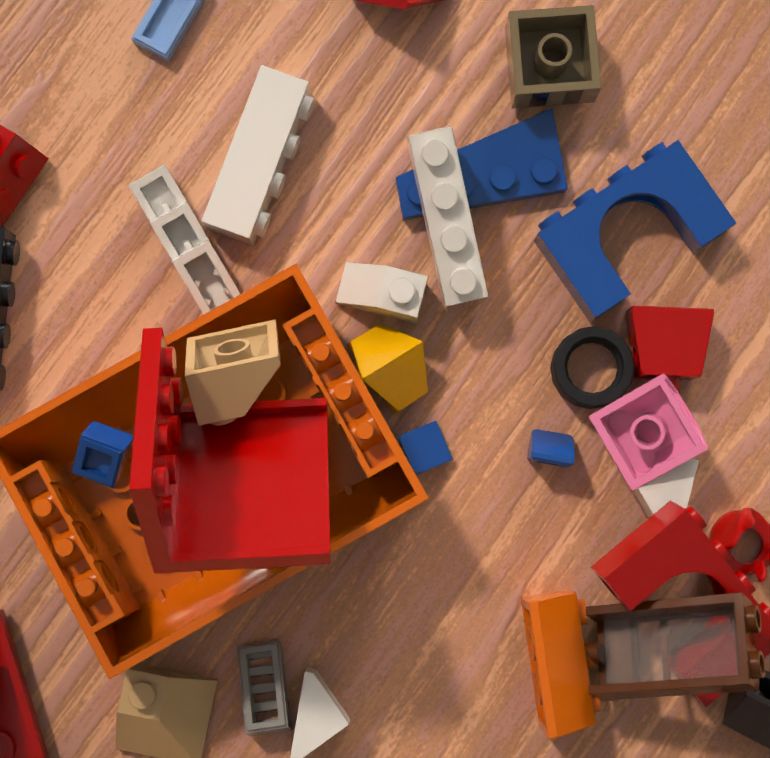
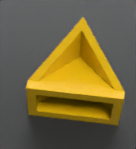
M380 323L347 344L355 356L361 379L386 400L395 414L428 393L423 341Z

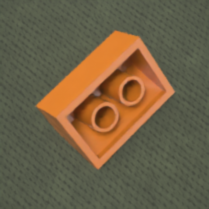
M572 590L521 597L539 726L547 738L551 739L596 725L594 712L601 711V703L599 699L589 695L590 681L588 669L594 668V662L589 657V645L591 643L583 641L581 625H588L584 599H577L576 592Z

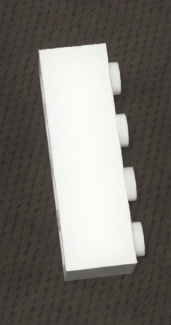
M264 65L260 66L201 221L207 230L254 246L257 236L264 237L271 219V214L267 213L272 197L278 199L284 187L286 175L281 172L286 159L293 160L299 147L300 136L296 135L300 122L301 120L308 121L314 107L315 98L311 96L309 81Z
M452 126L406 136L443 303L447 307L488 297Z

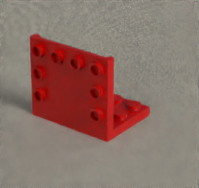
M162 327L143 328L129 491L154 573L331 564L327 398L255 401L245 416L238 417L229 424L215 426L210 423L198 426L193 405H183L181 377L174 378L177 370L175 348L166 346Z

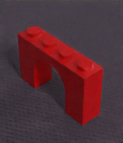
M670 500L591 566L592 570L614 598L629 611H632L666 581L683 573L697 572L705 574L712 585L714 595L742 592L753 602V605L758 606L761 615V632L755 633L756 651L761 650L764 658L770 654V608L763 602L758 604L751 594L756 591L753 584L739 570L734 573L727 563L731 559L730 554L715 538L711 541L702 530L707 526L705 521L691 506L684 509ZM734 615L710 617L703 630L670 657L671 670L678 679L738 675ZM723 693L696 694L693 696L702 705L707 707Z

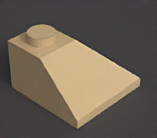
M276 320L187 338L185 379L198 426L210 423L215 426L226 425L238 417L245 416L281 365Z
M140 663L127 669L117 708L116 749L157 758H202L218 680Z

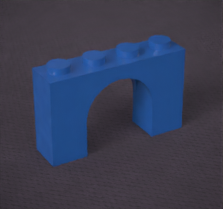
M679 140L668 147L663 142L657 144L642 155L644 163L633 170L628 165L624 166L607 179L610 183L608 187L599 193H596L594 188L588 190L572 202L576 207L563 217L557 211L538 225L541 231L534 239L535 244L590 323L631 295L607 260L600 244L599 232L601 221L610 209L628 202L646 203L657 208L669 219L692 254L736 224V221Z

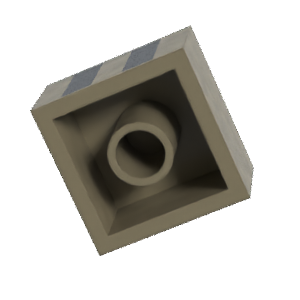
M594 5L509 11L505 35L512 109L594 103L601 90Z

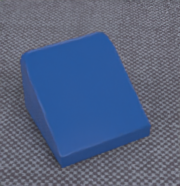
M91 422L80 436L71 473L115 488L131 449L134 436L99 422Z
M437 421L397 437L416 475L453 460Z
M534 429L531 432L527 459L532 462L571 467V465H574L575 460L574 439L568 434Z

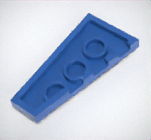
M553 108L457 150L470 209L564 193L568 189ZM412 169L396 177L403 221L424 217Z

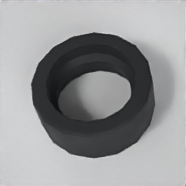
M593 326L580 328L565 337L553 353L550 369L553 384L561 397L574 406L592 409L607 406L622 397L632 383L635 366L632 351L622 337L610 329ZM595 343L603 345L611 351L616 359V377L612 384L601 392L590 393L582 391L572 383L568 376L567 364L569 357L582 344Z

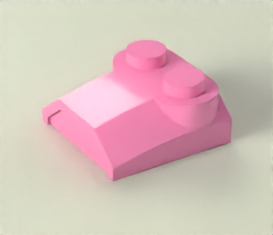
M665 373L588 416L632 491L709 449L700 427L678 390Z

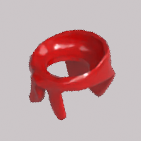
M743 508L742 510L725 513L712 526L709 540L711 541L715 538L728 551L731 559L727 563L734 573L739 570L745 576L756 574L758 581L764 582L767 577L766 568L770 565V524L753 508ZM752 529L760 537V552L752 561L746 563L739 562L731 554V549L738 544L740 537L746 530Z

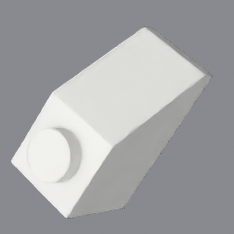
M346 262L335 303L416 324L428 276L386 265Z

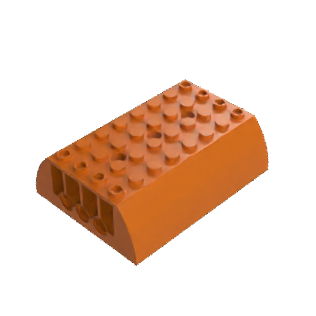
M296 263L166 335L165 341L167 347L175 348L177 370L174 378L181 377L183 405H193L185 379L187 338L276 320L281 365L256 401L327 398L330 545L332 554L426 501L429 497ZM141 350L0 428V478L109 680L311 566L154 573L140 525L135 524L130 516V510L134 505L129 491L133 443L115 488L71 473L80 436L91 422H99L134 436Z

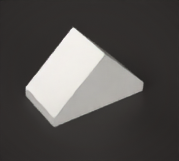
M692 458L633 490L648 518L670 500L684 509L687 508L699 460Z
M307 667L304 673L290 758L305 757L350 723L349 715L316 668Z

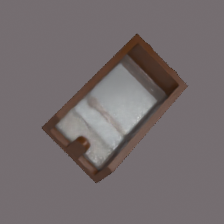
M742 592L643 601L632 611H629L622 604L586 607V616L597 622L598 643L589 645V657L592 662L599 665V685H589V695L602 702L618 699L696 694L760 692L759 678L765 677V662L762 651H756L755 633L761 632V615L758 606L753 605V602Z

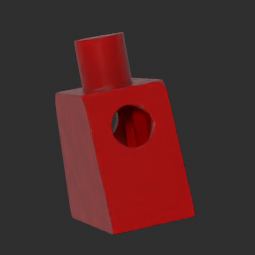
M631 306L626 311L625 318L630 350L634 360L635 378L654 379L665 373L679 394L681 380L700 378L703 373L714 309Z

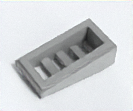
M274 641L237 647L245 734L260 736L292 731L281 642ZM272 657L273 665L250 668L249 660ZM274 675V682L252 685V678ZM276 692V700L255 703L254 695ZM278 711V718L257 721L256 713Z

